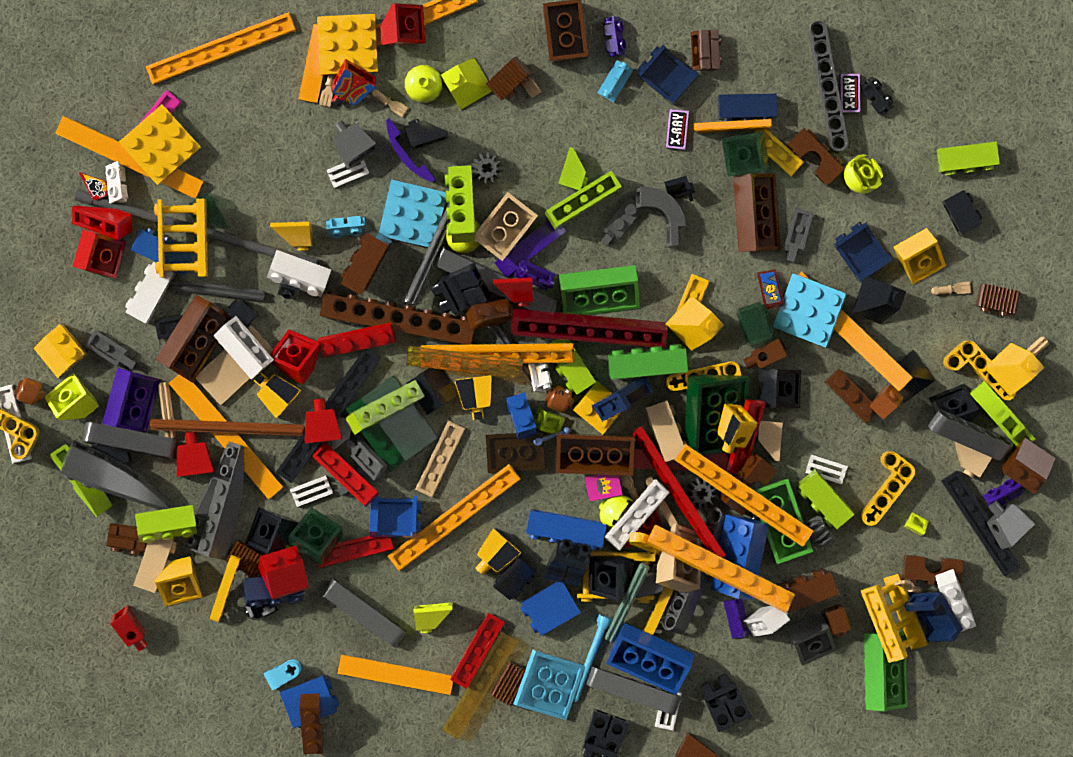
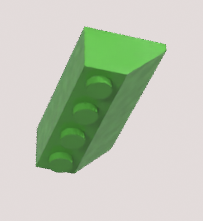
M635 265L559 274L563 313L591 315L640 309L638 278Z
M681 344L670 345L669 349H662V346L650 347L651 350L643 351V348H634L628 353H624L623 350H614L612 354H608L609 376L611 379L688 372L686 348L681 347Z
M787 478L754 490L803 523ZM769 524L767 538L776 564L813 552L809 539L802 547Z
M898 631L902 642L905 641L906 635L904 631ZM877 632L864 633L866 710L885 712L908 707L906 658L889 663Z

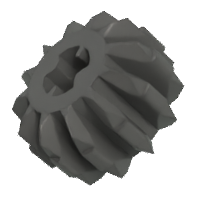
M487 152V158L484 159L481 153L479 154L481 161L476 158L473 160L478 166L472 165L471 169L478 171L472 173V176L480 175L477 179L478 183L485 178L484 185L488 184V179L494 184V176L497 179L501 178L496 172H503L504 170L503 168H497V166L502 164V161L500 160L495 163L494 161L498 156L494 155L490 159V152ZM483 165H492L491 169L493 170L491 173L488 171L486 173L483 172Z
M697 477V485L692 481L689 482L693 489L686 488L687 492L692 493L687 496L689 499L693 498L691 501L693 505L697 502V509L701 508V503H703L704 509H708L707 502L714 505V502L710 499L711 497L718 498L717 495L712 494V492H716L718 489L715 487L710 489L711 484L708 483L706 485L707 482L705 480L701 483ZM704 488L707 495L700 499L698 498L697 491H701Z
M821 516L812 517L804 524L813 530L809 538L818 549L825 548L834 541L830 528Z

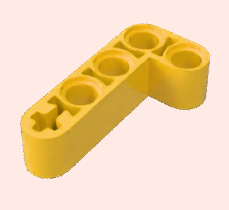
M973 341L961 342L944 358L945 368L951 371L959 370L967 363L1001 400H1011L1016 396V392L1012 396L1003 395L1004 390L1001 387L996 388L999 383L997 381L994 383L990 382V373L985 367L991 360ZM966 344H969L972 348L971 353L968 355L963 351V347ZM951 357H955L958 361L954 368L949 365ZM979 358H982L985 363L981 369L976 366V361Z
M725 362L688 370V372L671 374L666 378V386L672 391L687 389V386H683L684 382L678 383L676 388H674V385H670L672 377L679 380L683 379L681 375L685 374L684 380L687 384L688 376L691 373L704 375L707 374L709 369H715L717 375H728L726 367L730 364L736 368L734 375H742L737 363Z
M0 408V429L16 437L10 449L11 455L15 459L27 458L39 438V428ZM11 419H14L17 424L14 430L8 426V422ZM27 428H31L34 431L32 438L26 437L25 431ZM19 445L25 448V453L22 456L16 450Z
M886 451L881 456V464L892 472L860 514L861 521L868 526H874L880 521L915 475L914 467L893 451ZM890 454L895 458L892 465L886 463V457ZM907 466L910 473L908 476L903 477L901 469ZM895 481L898 484V488L896 491L891 492L889 484ZM883 496L886 499V504L883 507H879L877 500ZM874 506L876 509L880 510V512L878 513L875 511L873 513L874 509H872L871 507ZM867 513H873V521H866L868 519V517L866 516Z

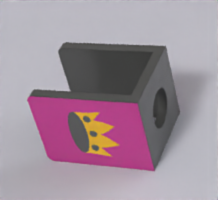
M592 474L584 477L589 501L622 495L619 475Z

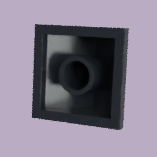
M434 364L406 383L408 384L414 380L418 383L425 396L418 402L427 415L459 394L440 364Z

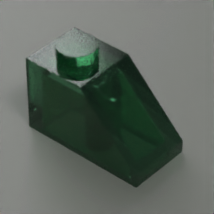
M211 193L198 198L206 199L207 224L224 229L229 228ZM196 200L190 202L189 205L196 203ZM190 213L193 219L197 218V215Z

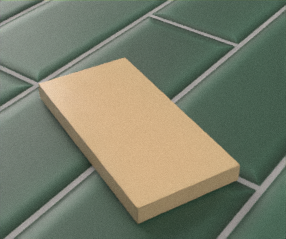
M250 325L247 329L270 355L273 348ZM224 349L198 374L196 379L222 405L250 377Z

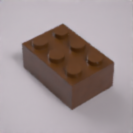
M566 0L543 3L549 62L558 63L588 59L582 1Z
M375 230L363 234L359 241L360 249L354 251L349 260L352 264L348 265L341 274L340 278L343 279L341 284L362 295L367 290L393 241Z
M820 568L812 571L813 575L811 576L801 575L794 578L795 582L787 583L785 581L777 584V586L795 594L787 612L790 613L839 595L832 573Z

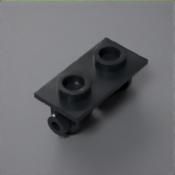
M870 77L867 79L869 83L865 81L860 84V90L868 100L873 96L876 98L871 105L878 114L880 113L883 116L888 112L886 108L889 111L894 108L892 105L894 102L890 95L884 94L880 81L877 78Z

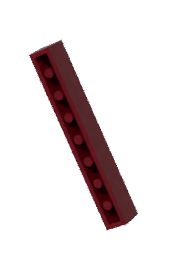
M513 309L511 321L513 335L646 347L662 346V348H665L668 333L665 322L524 309Z

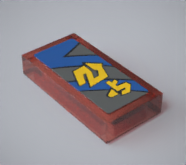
M776 269L757 272L764 309L784 306Z

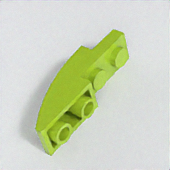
M985 381L970 393L1016 446L1023 437L1032 442L1035 440L1033 435Z
M64 444L50 454V458L60 470H62L64 458L69 450L67 444ZM69 480L75 492L96 517L112 507L105 492L95 488H87L77 480Z

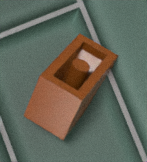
M887 385L881 389L870 404V407L884 419L899 406L904 397L891 385Z

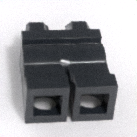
M475 263L442 276L440 281L431 288L435 297L442 294L445 297L439 303L443 313L452 311L454 314L477 303H485L491 295L484 280H481L482 276Z
M569 539L558 540L557 546L547 562L545 578L562 582L565 573V584L581 587L582 579L590 564L591 546L584 543L580 546L574 545Z
M727 673L717 677L721 685L717 689H714L711 681L701 685L704 693L702 696L718 732L734 725L726 707L729 708L736 724L752 717L735 682L731 681Z
M594 708L582 745L584 748L582 757H593L595 752L602 754L601 757H616L628 728L629 720L612 715L610 720L609 713Z

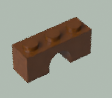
M803 128L786 146L799 158L808 152L815 153L819 158V166L813 174L827 186L844 170L842 167L843 163L838 157L835 156L833 158L828 153L830 149L824 143L820 144L815 139L817 136L810 129L806 130Z
M836 369L824 381L826 386L836 396L841 398L863 423H867L876 414L870 407L872 401L840 369Z
M754 453L747 459L744 467L734 477L747 486L755 481H759L766 486L778 470ZM724 493L719 497L741 516L747 511L745 507Z
M904 555L902 578L910 580L911 583L925 580V584L937 585L936 575L954 569L959 583H962L964 560L942 558L940 568L935 572H929L925 567V557Z
M320 693L300 694L299 710L303 754H323L324 736L323 724H321Z

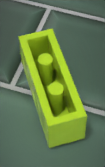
M997 141L940 148L937 150L939 172H945V176L955 175L958 170H964V173L976 172L975 168L982 167L983 171L994 170V166L1000 164Z
M556 339L550 344H566L571 342L566 339ZM574 348V363H556L558 366L555 369L560 377L565 376L568 381L565 385L572 393L575 392L577 395L596 383V381Z
M816 469L798 483L799 493L805 499L809 498L813 502L811 504L813 509L817 513L820 511L825 516L823 519L830 527L834 526L838 529L854 515L853 510Z
M193 505L135 514L139 543H152L159 539L171 540L177 536L190 537L197 533Z

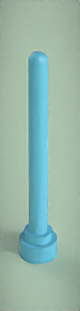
M599 614L597 618L598 629L586 658L585 668L573 699L575 703L580 699L604 632L608 630L613 619L608 616L605 617V615Z

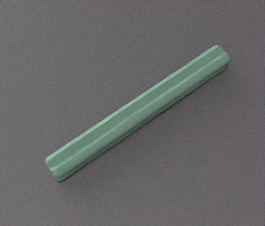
M644 563L639 565L605 636L607 641H615L649 571L648 565Z

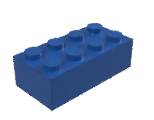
M530 509L526 534H529V538L541 540V536L548 537V541L555 543L558 540L569 539L574 545L579 546V543L590 545V549L598 550V547H603L607 525L599 521Z
M725 514L719 544L726 555L723 559L759 576L769 524L741 515ZM714 577L712 578L711 590L737 599H754V597Z
M624 623L609 652L606 664L677 695L691 669L694 654Z

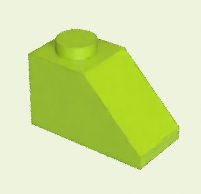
M570 147L558 185L579 191L586 186L588 177H585L586 171L574 148Z

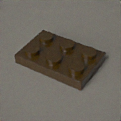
M537 431V435L518 440L516 433L485 435L488 473H498L508 464L515 471L545 470L544 442L539 446L534 444L535 438H543V431Z

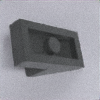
M654 563L649 567V571L636 598L664 590L662 585L656 583L658 563Z

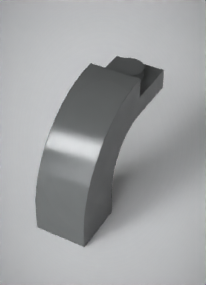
M640 187L636 189V209H651L659 213L665 223L666 247L673 248L678 246L681 241V232L678 229L686 227L683 211L677 201L668 193L657 188Z

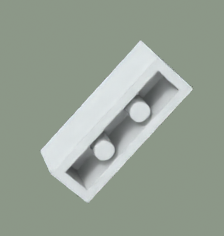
M276 250L267 278L275 283L294 286L312 296L321 297L331 269Z
M153 262L152 265L148 264L144 271L146 275L144 280L138 282L135 287L136 294L134 298L130 297L125 306L127 314L146 324L151 320L171 280L176 274L169 271L165 272L166 278H160L159 274H156V262Z
M236 316L224 324L214 335L250 379L261 373L274 360Z
M954 569L936 575L938 588L943 593L961 624L962 631L976 627L972 611Z
M766 606L755 611L743 622L755 637L775 632L790 619L787 616L788 612L784 613L772 606Z

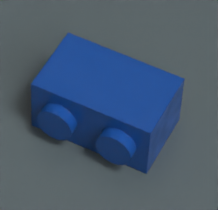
M525 393L506 398L507 408L518 440L537 435L536 424Z

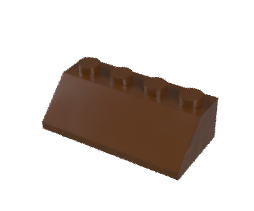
M751 173L733 176L739 252L781 250L776 175Z
M195 295L155 360L193 383L218 344V340L214 335L224 324L233 318L211 302Z
M557 433L556 473L633 476L635 437Z

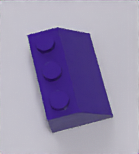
M117 368L102 424L146 433L158 391V384L161 379Z

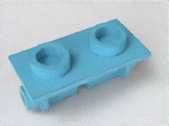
M617 60L597 93L614 103L633 69L626 63H621Z
M347 217L348 224H344V218H331L330 221H326L328 237L341 238L343 235L360 236L366 233L365 217Z

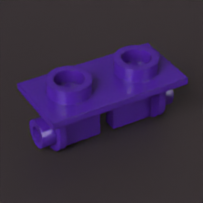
M616 16L605 18V22H603L604 35L612 36V39L605 40L609 57L625 55L626 42L622 37V31L624 30L622 20Z
M524 259L521 260L514 273V276L517 278H532V285L546 291L549 288L552 289L555 285L553 279L556 274Z
M1009 479L998 488L988 490L987 494L983 495V498L988 502L987 506L997 500L1001 505L1006 504L1004 497L1007 496L1008 500L1012 501L1021 496L1024 490L1022 485L1013 479Z
M735 598L723 601L732 639L744 638L746 635H750L749 629L743 622L747 618L743 599Z

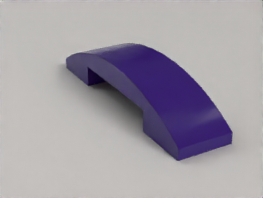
M390 118L386 120L388 135L399 158L417 176L434 183L436 180L423 164L417 169L396 141L401 136V133Z
M548 220L518 243L503 261L498 259L494 263L502 274L508 277L517 270L522 259L528 261L566 232L563 226L555 230Z

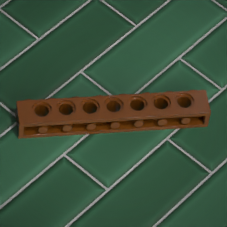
M330 290L328 294L324 293L319 315L322 317L368 326L391 322L394 331L465 345H471L474 330H471L467 317L461 316L460 320L453 319V314L442 313V316L434 315L435 311L423 309V312L415 311L416 307L404 305V309L397 308L396 303L385 302V305L377 304L378 300L371 298L361 301L359 296L348 294L347 298L341 297L340 292ZM340 301H344L347 304L344 312H339L336 308L337 303ZM358 305H363L366 308V312L362 316H358L355 313V308ZM378 308L383 309L385 313L384 317L380 320L374 317V312ZM396 312L403 314L404 318L401 323L393 321V315ZM414 316L422 318V324L419 327L412 325L411 321ZM435 319L441 322V328L437 331L432 330L430 327L431 322ZM453 323H457L460 326V331L457 334H452L449 331V327Z

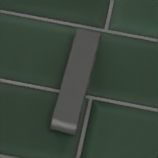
M938 410L928 425L936 434L999 461H1003L1013 447L1012 442L1007 438L943 410Z
M86 422L83 436L84 443L164 459H174L177 441L173 438L92 422Z
M332 577L321 591V594L388 644L397 648L408 632L405 629L399 628L398 624L390 618L384 617L383 613L373 606L370 607L365 600L358 595L355 596L351 593L350 589L343 584L340 585Z
M592 666L586 683L590 687L672 715L676 714L681 696L604 669H597L595 666Z

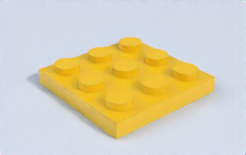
M375 14L317 17L320 75L337 74L345 59L369 73L378 72Z
M162 104L119 141V144L157 186L201 149L200 145Z

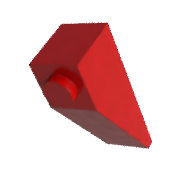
M72 206V224L116 240L133 231L132 214L113 208Z

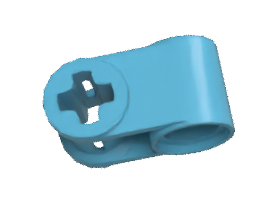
M292 659L279 666H275V668L263 674L271 689L274 690L298 676L302 666L299 661ZM290 666L296 667L294 673L292 671H288V668Z

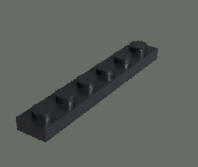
M958 470L940 480L1002 575L1005 577L1019 568L1020 564L1010 549L1000 548L987 524L989 517Z

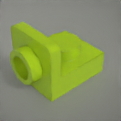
M538 407L533 415L536 428L551 434L560 432L565 421V417L546 411L541 407Z

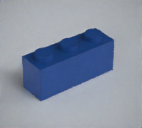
M146 228L145 231L140 229L131 250L155 262H159L157 232ZM165 236V244H174V240ZM165 252V264L191 263L195 254L191 252ZM176 271V272L185 275L187 271Z

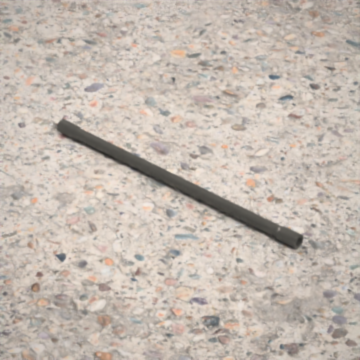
M76 191L75 201L102 208L119 209L132 214L134 217L158 223V216H155L154 212L120 202L109 203V199L106 198L93 201L89 192ZM164 215V225H194ZM207 228V238L272 257H274L276 250L314 264H317L318 261L317 258L296 254Z

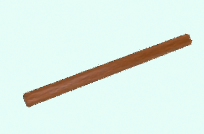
M151 419L150 421L151 430L302 436L304 433V425L173 419Z

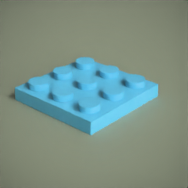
M391 179L379 233L390 239L429 247L442 219L446 192Z
M792 273L773 327L827 348L847 293Z
M532 650L514 705L566 720L585 666Z

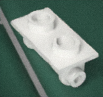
M117 161L105 166L109 203L118 200L120 203H125L128 198L127 185H122L121 183L126 182L125 167Z
M528 363L534 391L548 393L552 385L549 371L543 372V370L548 368V363Z

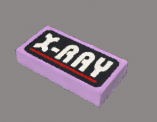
M840 74V100L843 113H860V74Z
M669 110L666 148L685 150L689 111Z

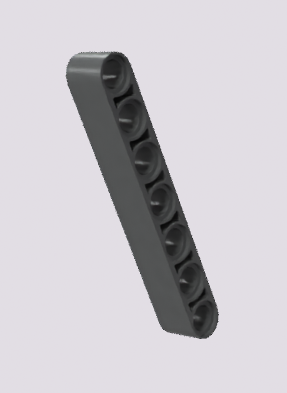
M815 21L808 28V37L829 147L833 152L839 153L847 148L848 138L827 27L824 22ZM813 26H819L822 29L821 35L813 33ZM817 45L825 47L824 54H819L816 51ZM820 64H827L829 71L827 73L821 72ZM825 82L832 84L831 92L824 90L823 84ZM828 101H833L836 104L834 111L827 108ZM831 120L839 122V129L834 130L831 128ZM835 139L842 140V148L839 149L834 146Z
M440 248L433 265L452 273L474 262ZM475 263L482 276L481 280H484L489 291L510 300L493 284V279L509 278ZM533 290V302H529V306L523 307L535 311L555 312L559 302Z
M715 507L709 511L704 523L717 543L720 544L725 514H732ZM702 571L700 572V589L685 593L675 590L662 623L665 630L676 634H683L687 630L710 575Z

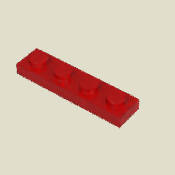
M390 322L319 337L317 342L321 344L320 351L322 357L325 358L396 343L397 339Z
M762 400L745 401L744 409L757 422V426L747 446L744 448L735 447L733 453L730 454L726 469L729 473L741 471L747 459L751 457L766 405Z
M326 442L311 455L365 507L379 494Z
M369 535L317 548L315 553L319 568L391 551L394 550L391 537H370Z
M487 612L451 675V681L466 689L469 687L505 623L503 620Z

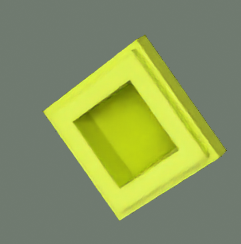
M912 512L904 527L922 536L926 532L929 521Z

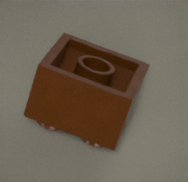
M1023 437L1001 467L1005 475L1036 494L1047 480L1056 458L1026 437Z

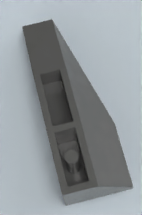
M73 440L62 465L61 474L65 478L77 480L87 488H95L155 508L156 510L171 508L170 500L132 468L110 455Z
M228 442L195 511L197 533L187 538L186 549L211 558L226 560L241 504L244 478V446Z

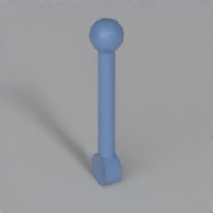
M565 427L563 431L557 433H570L571 430ZM557 433L541 439L537 437L534 439V444L539 446L542 442L557 437Z

